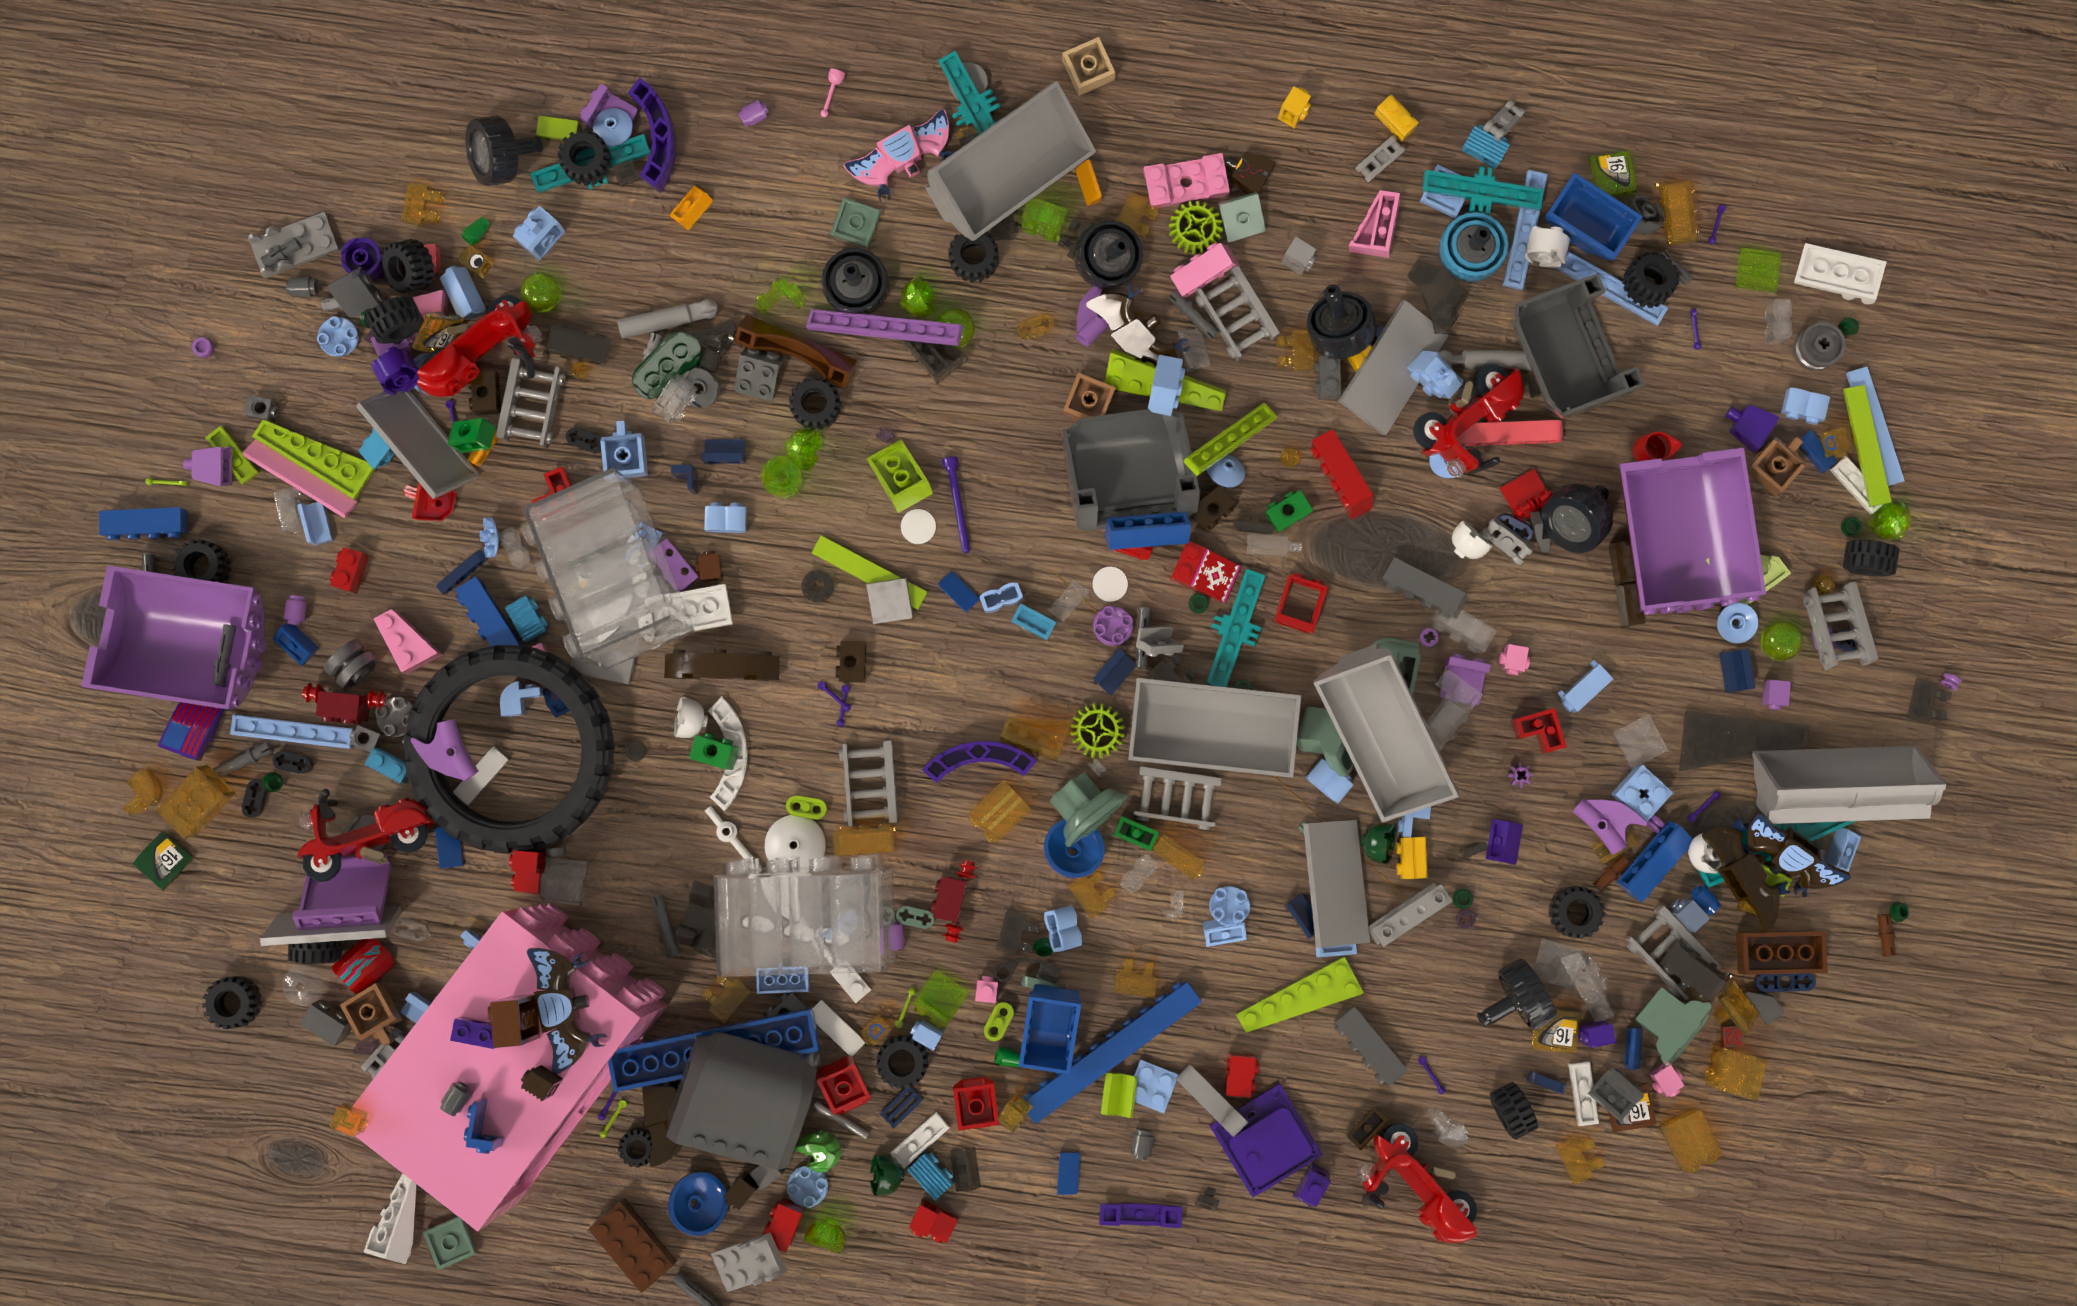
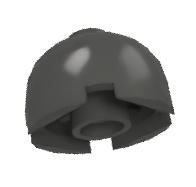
M1637 194L1627 204L1629 208L1643 216L1633 231L1643 235L1654 233L1663 225L1666 219L1665 212L1660 204L1657 202L1653 204L1649 201L1651 197L1648 195Z

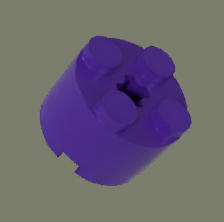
M353 238L341 250V265L348 273L362 267L371 280L375 281L383 275L381 256L384 251L369 238Z
M390 347L386 350V353L371 363L373 373L387 394L397 395L396 392L401 390L404 393L417 385L419 379L417 372L419 368L410 353L404 349Z

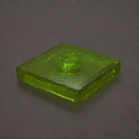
M1741 247L1739 249L1735 288L1771 293L1777 292L1781 252Z

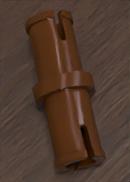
M1620 855L1609 868L1606 867L1604 869L1605 872L1592 883L1593 886L1602 893L1614 880L1617 881L1619 879L1618 876L1631 863L1624 856Z
M1891 914L1877 915L1880 931L1878 938L1881 939L1882 956H1896L1893 938L1895 937V932L1892 931Z

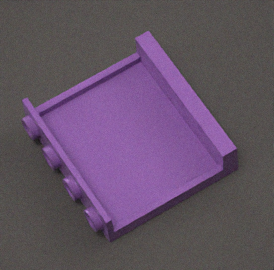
M384 853V857L388 860L385 865L363 858L359 860L356 855L342 856V865L339 873L329 881H314L306 875L300 908L297 911H293L292 916L297 929L380 925L391 872V863L387 853Z

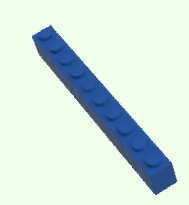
M1179 981L1171 987L1173 991L1168 995L1163 993L1155 999L1157 1003L1149 1007L1147 1005L1138 1012L1140 1014L1135 1019L1130 1017L1122 1023L1123 1028L1118 1031L1112 1030L1105 1036L1106 1040L1101 1044L1097 1041L1088 1048L1090 1052L1083 1056L1081 1053L1072 1060L1073 1064L1071 1065L1070 1075L1055 1072L1057 1076L1051 1080L1047 1078L1039 1084L1040 1088L1034 1093L1030 1090L1023 1095L1021 1103L1034 1124L1044 1119L1201 1004L1202 1001L1187 981L1184 983Z

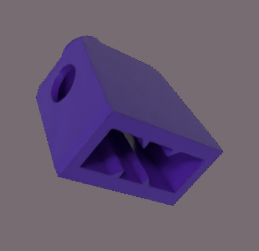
M1747 405L1742 411L1732 406L1725 415L1734 422L1729 430L1730 433L1753 453L1761 448L1780 418L1753 405Z
M1311 1162L1292 1197L1309 1207H1317L1330 1184V1173Z

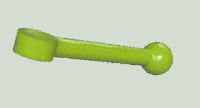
M152 478L145 480L147 485L187 486L188 484L187 481L153 480Z
M913 987L909 988V995L900 1018L895 1022L897 1028L903 1026V1019L912 996L916 994V989Z
M626 1100L619 1101V1107L604 1130L600 1131V1137L605 1138L607 1136V1131L622 1108L627 1106Z

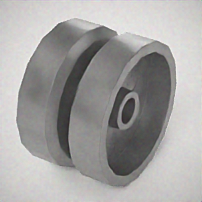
M1818 322L1803 330L1795 338L1792 346L1793 356L1796 362L1804 369L1821 371L1836 363L1843 356L1846 348L1845 337L1842 331L1835 325L1828 322Z
M353 639L340 647L328 659L324 670L330 677H337V684L343 690H349L358 685L372 672L378 663V659L371 652H365V646L358 639Z

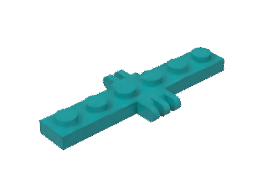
M954 51L938 60L962 104L957 108L958 112L953 114L952 117L957 119L961 116L962 119L956 122L957 126H961L964 123L966 126L973 124L977 134L980 135L995 124L990 113L999 109L1001 104L991 105L998 100L996 96L988 99V96L994 93L992 89L979 95L959 56Z
M644 134L630 138L621 145L608 146L612 155V160H610L612 163L611 168L651 154ZM591 149L580 151L577 154L578 157L575 158V165H589L595 158V151ZM559 163L530 173L538 194L574 182V180L572 181L566 175ZM604 174V179L602 181L604 184L608 183L606 174ZM599 179L596 180V186H600L601 184ZM589 182V189L593 188V184L591 182Z
M1480 166L1478 173L1474 174V178L1431 170L1424 171L1422 192L1470 199L1469 212L1471 213L1474 212L1475 205H1477L1478 213H1482L1483 207H1485V214L1490 215L1492 203L1538 211L1542 206L1544 189L1495 181V176H1492L1491 167L1487 168L1485 175V167Z
M1246 569L1230 616L1224 614L1223 618L1219 616L1214 617V620L1221 622V624L1212 623L1211 628L1217 629V634L1222 635V639L1206 684L1227 687L1241 644L1244 643L1256 647L1257 643L1249 639L1250 637L1258 639L1259 635L1252 633V631L1261 632L1262 628L1249 622L1266 575Z

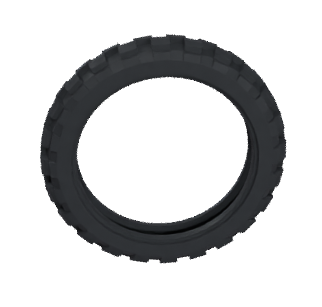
M495 645L480 648L455 658L452 662L443 666L424 685L416 697L417 700L413 708H411L406 722V734H404L403 750H405L406 761L404 764L407 777L409 776L413 787L411 789L417 801H420L421 804L428 808L425 811L434 823L440 825L444 832L456 840L459 839L467 843L468 846L480 850L493 851L494 853L510 854L513 853V850L535 851L550 846L573 833L592 815L607 790L614 765L613 755L615 746L614 735L610 725L611 721L607 709H605L600 699L601 697L593 685L591 686L584 678V675L574 666L569 665L560 657L550 652L524 645ZM517 676L535 681L556 694L567 706L576 722L581 740V762L576 780L566 797L553 810L540 817L525 821L508 822L491 819L473 811L453 793L442 773L429 768L411 742V738H416L426 744H430L435 738L437 723L443 721L447 710L455 699L467 688L486 678Z

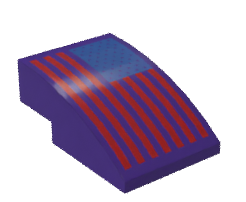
M179 702L162 734L158 747L196 761H202L209 742H212L225 709Z

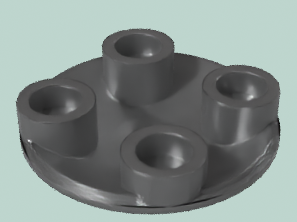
M402 697L388 698L385 707L381 710H378V708L375 710L379 729L385 735L391 737H400L406 734V722L410 710L413 708L412 703Z

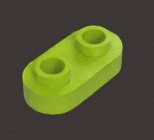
M792 796L786 803L788 813L795 817L820 820L827 813L826 804L816 798ZM799 803L801 805L800 809L794 810V804ZM819 806L821 808V811L819 813H814V807Z
M1000 1002L994 1007L984 1027V1035L988 1040L998 1041L1003 1037L1014 1015V1009L1011 1004ZM1002 1008L1007 1009V1015L1002 1016L1000 1010ZM991 1027H997L998 1032L992 1034L990 1032Z

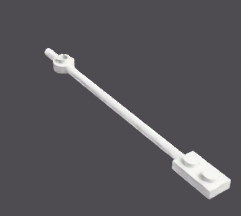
M711 806L708 807L705 812L717 825L716 833L718 838L723 842H731L751 868L758 873L796 918L798 924H801L813 938L814 944L833 965L834 968L830 971L832 976L851 999L857 1003L872 989L846 958L840 962L824 942L817 940L807 927H811L802 915L801 917L797 915L763 873L765 870L737 838L738 830L736 825L732 822H724ZM725 828L730 829V834L728 836H725L723 834V830Z

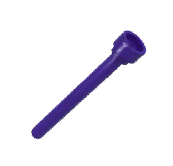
M948 457L942 459V464L949 474L962 551L968 553L970 546L956 473L957 466L959 465L958 457Z

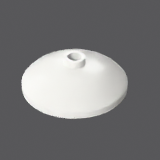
M792 815L777 820L770 827L765 838V853L770 864L778 871H794L795 876L804 875L814 870L822 861L826 850V840L820 826L812 819ZM791 842H797L796 849L790 847Z

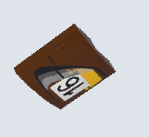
M1646 1083L1638 1084L1644 1097L1633 1106L1622 1121L1617 1120L1608 1112L1613 1132L1657 1125Z

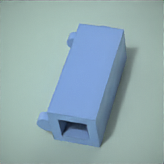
M457 266L447 268L445 270L446 273L440 277V280L459 320L475 319L477 316L485 314L486 308L467 268Z
M1594 660L1590 662L1593 668L1568 691L1564 693L1560 690L1558 692L1560 699L1563 701L1561 704L1568 712L1572 711L1575 713L1581 710L1613 680L1610 674Z

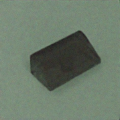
M975 1147L950 1150L956 1192L979 1189L981 1184Z

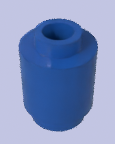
M1697 885L1690 892L1692 895L1690 900H1694L1709 916L1714 914L1721 906L1719 899L1705 885L1701 887Z

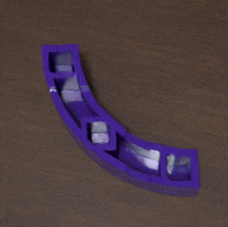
M639 77L628 94L640 105L647 115L652 140L651 154H649L648 161L640 177L661 193L674 167L676 134L666 106L649 84Z
M974 741L957 745L942 752L932 759L922 771L938 783L946 774L962 765L975 762H994L1010 767L1022 776H1025L1037 760L1023 750L1009 744L994 741Z

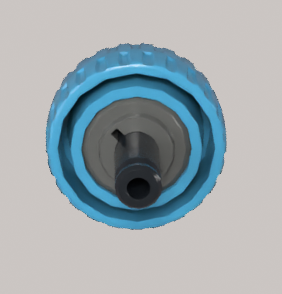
M1478 212L1465 213L1453 220L1442 234L1439 243L1441 263L1445 270L1458 280L1465 282L1485 280L1496 273L1505 261L1509 246L1508 237L1500 222L1492 216Z

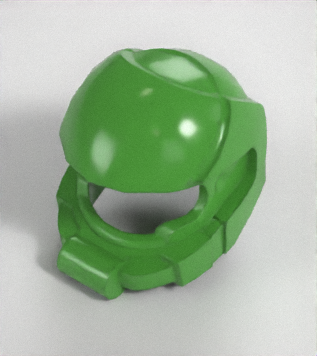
M826 1129L806 1134L797 1140L794 1152L797 1151L812 1156L808 1160L806 1167L818 1173L828 1172L829 1169L838 1163L842 1154L839 1140L832 1133H828Z

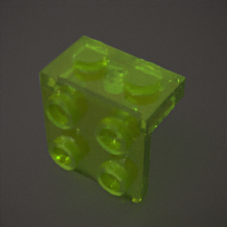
M783 278L776 280L770 286L771 290L766 294H761L755 300L754 306L762 316L786 295L800 309L804 305L802 300L804 296L794 283L790 285Z
M936 970L912 1003L915 1006L913 1010L921 1016L926 1014L931 1017L930 1022L941 1028L944 1026L946 1028L967 997L968 990L941 971Z

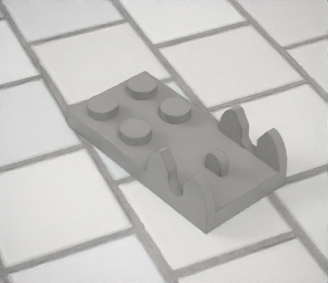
M325 212L280 229L268 227L264 235L250 234L248 236L249 243L252 246L260 268V273L265 279L340 251ZM294 237L300 241L302 249L289 255L287 260H281L271 267H265L262 263L261 257L275 250L277 245L282 246Z
M770 1232L711 1253L727 1292L751 1284L756 1286L765 1280L769 1282L787 1272Z

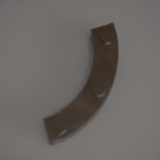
M714 649V653H686V650H673V653L665 654L664 678H744V680L778 681L780 656H772V652L760 651L759 655L727 653V650Z

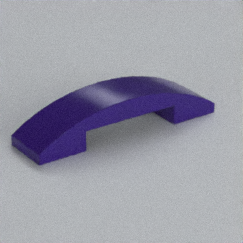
M1100 1203L1099 1225H1150L1182 1228V1206L1152 1203Z

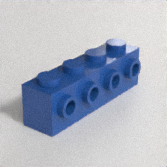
M181 507L99 511V535L107 537L109 541H118L120 537H127L129 540H139L140 536H147L148 539H160V535H168V538H180L181 534H188V510Z
M1187 512L1110 517L1106 521L1105 539L1109 550L1189 543L1191 523Z
M475 576L455 589L458 594L456 596L461 606H466L469 611L467 616L472 623L476 622L480 628L477 630L483 640L487 639L490 646L510 644L522 646L521 641L480 578Z
M1668 821L1618 879L1617 883L1630 897L1642 903L1658 883L1663 880L1670 869L1676 865L1681 856L1689 850L1693 838L1680 825Z

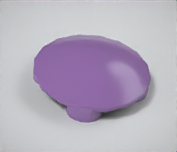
M1106 606L1095 616L1093 622L1094 633L1103 644L1110 646L1121 645L1132 634L1133 619L1123 608Z

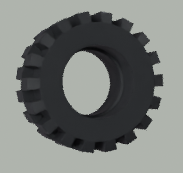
M577 130V134L571 132L569 133V138L565 136L563 138L564 144L560 143L559 145L561 151H558L557 156L559 157V164L566 175L577 184L582 182L586 186H589V182L593 185L597 184L596 180L598 179L602 181L604 179L603 175L609 174L608 167H612L610 161L612 160V155L602 137H599L595 132L592 134L590 130H585V133L582 130ZM585 149L595 151V158L589 165H575V158L580 151Z
M987 231L974 241H971L962 233L960 235L956 234L954 241L951 240L950 248L948 249L949 262L956 276H961L962 280L966 281L968 279L970 283H974V280L982 282L983 278L986 277L988 279L991 273L994 274L999 263L998 245L995 243L994 237H990ZM978 246L985 251L986 257L981 263L971 265L962 259V253L968 247Z
M408 239L389 244L388 247H385L384 253L381 256L382 271L385 274L386 281L389 282L391 288H394L396 292L402 294L424 289L432 283L434 263H432V256L428 253L429 250L427 247H424L422 242H418L416 239Z
M1645 252L1644 255H1639L1625 271L1622 284L1625 285L1623 289L1628 292L1627 297L1632 298V302L1635 304L1638 302L1641 307L1646 305L1648 308L1658 307L1665 303L1677 289L1680 281L1678 279L1679 272H1676V265H1672V260L1670 258L1666 259L1665 255H1658V252H1653L1652 254ZM1645 275L1654 279L1657 285L1649 282Z
M409 296L386 300L375 306L366 315V321L376 341L380 344L402 341L415 334L424 325V319L414 299Z
M816 376L811 377L809 380L804 378L802 383L798 382L796 384L797 387L791 391L792 396H789V407L796 421L807 429L808 427L814 431L815 429L824 430L823 427L832 426L831 423L836 422L837 415H840L841 412L840 396L835 386L831 382L825 381L822 377L817 379ZM815 393L824 395L827 399V405L822 412L810 414L805 411L804 402L808 396Z
M199 539L198 541L191 540L189 541L190 544L184 543L181 545L183 547L182 550L177 549V557L173 556L175 565H172V569L176 570L173 573L174 576L224 583L223 580H228L229 578L226 575L227 571L231 572V567H228V564L231 563L230 559L226 558L228 554L222 550L223 548L214 543ZM206 555L210 562L209 570L205 575L197 577L194 573V563L200 556Z
M1874 540L1848 541L1845 547L1843 568L1849 572L1861 575L1891 576L1896 574L1900 549L1892 544Z
M1566 887L1564 890L1558 891V895L1552 898L1553 903L1549 904L1551 912L1548 913L1552 917L1550 922L1552 925H1555V929L1561 932L1562 935L1580 939L1593 935V932L1599 930V925H1603L1602 917H1605V912H1602V909L1605 908L1604 904L1600 903L1601 898L1596 896L1594 891L1588 890V888ZM1574 900L1582 901L1587 910L1586 917L1580 924H1572L1567 917V908Z
M342 941L288 944V960L295 963L326 964L342 959Z
M242 976L226 977L213 982V986L208 987L206 990L209 993L203 996V999L206 1000V1003H202V1008L206 1007L204 1015L209 1016L208 1021L215 1023L217 1028L235 1029L248 1025V1022H252L255 1019L254 1016L259 1014L260 1010L257 1008L262 1006V1002H259L258 999L262 997L261 993L257 994L256 992L259 989L257 985L252 986L253 981L246 980V977ZM230 990L235 992L241 1001L240 1009L235 1015L229 1013L224 1006V998Z
M894 1036L883 1044L877 1054V1072L882 1077L883 1082H887L890 1087L894 1086L897 1089L910 1088L918 1084L924 1077L929 1064L928 1052H926L925 1046L913 1040L912 1036ZM906 1050L913 1055L915 1064L909 1073L900 1074L893 1070L890 1059L894 1052Z
M1510 1082L1490 1093L1492 1106L1503 1127L1513 1139L1517 1140L1538 1129L1536 1115L1517 1084Z

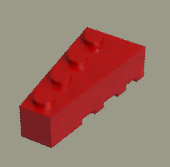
M1332 429L1313 439L1310 451L1313 457L1319 460L1323 474L1327 475L1331 487L1337 493L1350 519L1353 520L1372 510L1373 494L1334 430Z

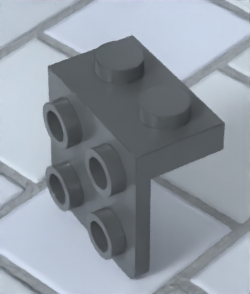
M362 267L328 284V290L350 318L364 312L366 309H373L378 304L384 302L382 293L377 290L370 276L364 272Z
M746 347L739 357L734 387L735 392L771 401L774 398L778 371L784 363V357L779 356L776 352L767 353Z
M1610 1068L1587 1093L1619 1121H1622L1633 1106L1644 1097L1638 1085L1631 1084L1625 1079V1075L1620 1070Z

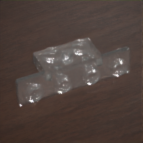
M1579 950L1562 955L1561 961L1594 1020L1598 1022L1614 1017L1615 1013L1606 998L1609 984L1607 979L1601 976L1598 963L1593 961L1590 954L1583 956Z

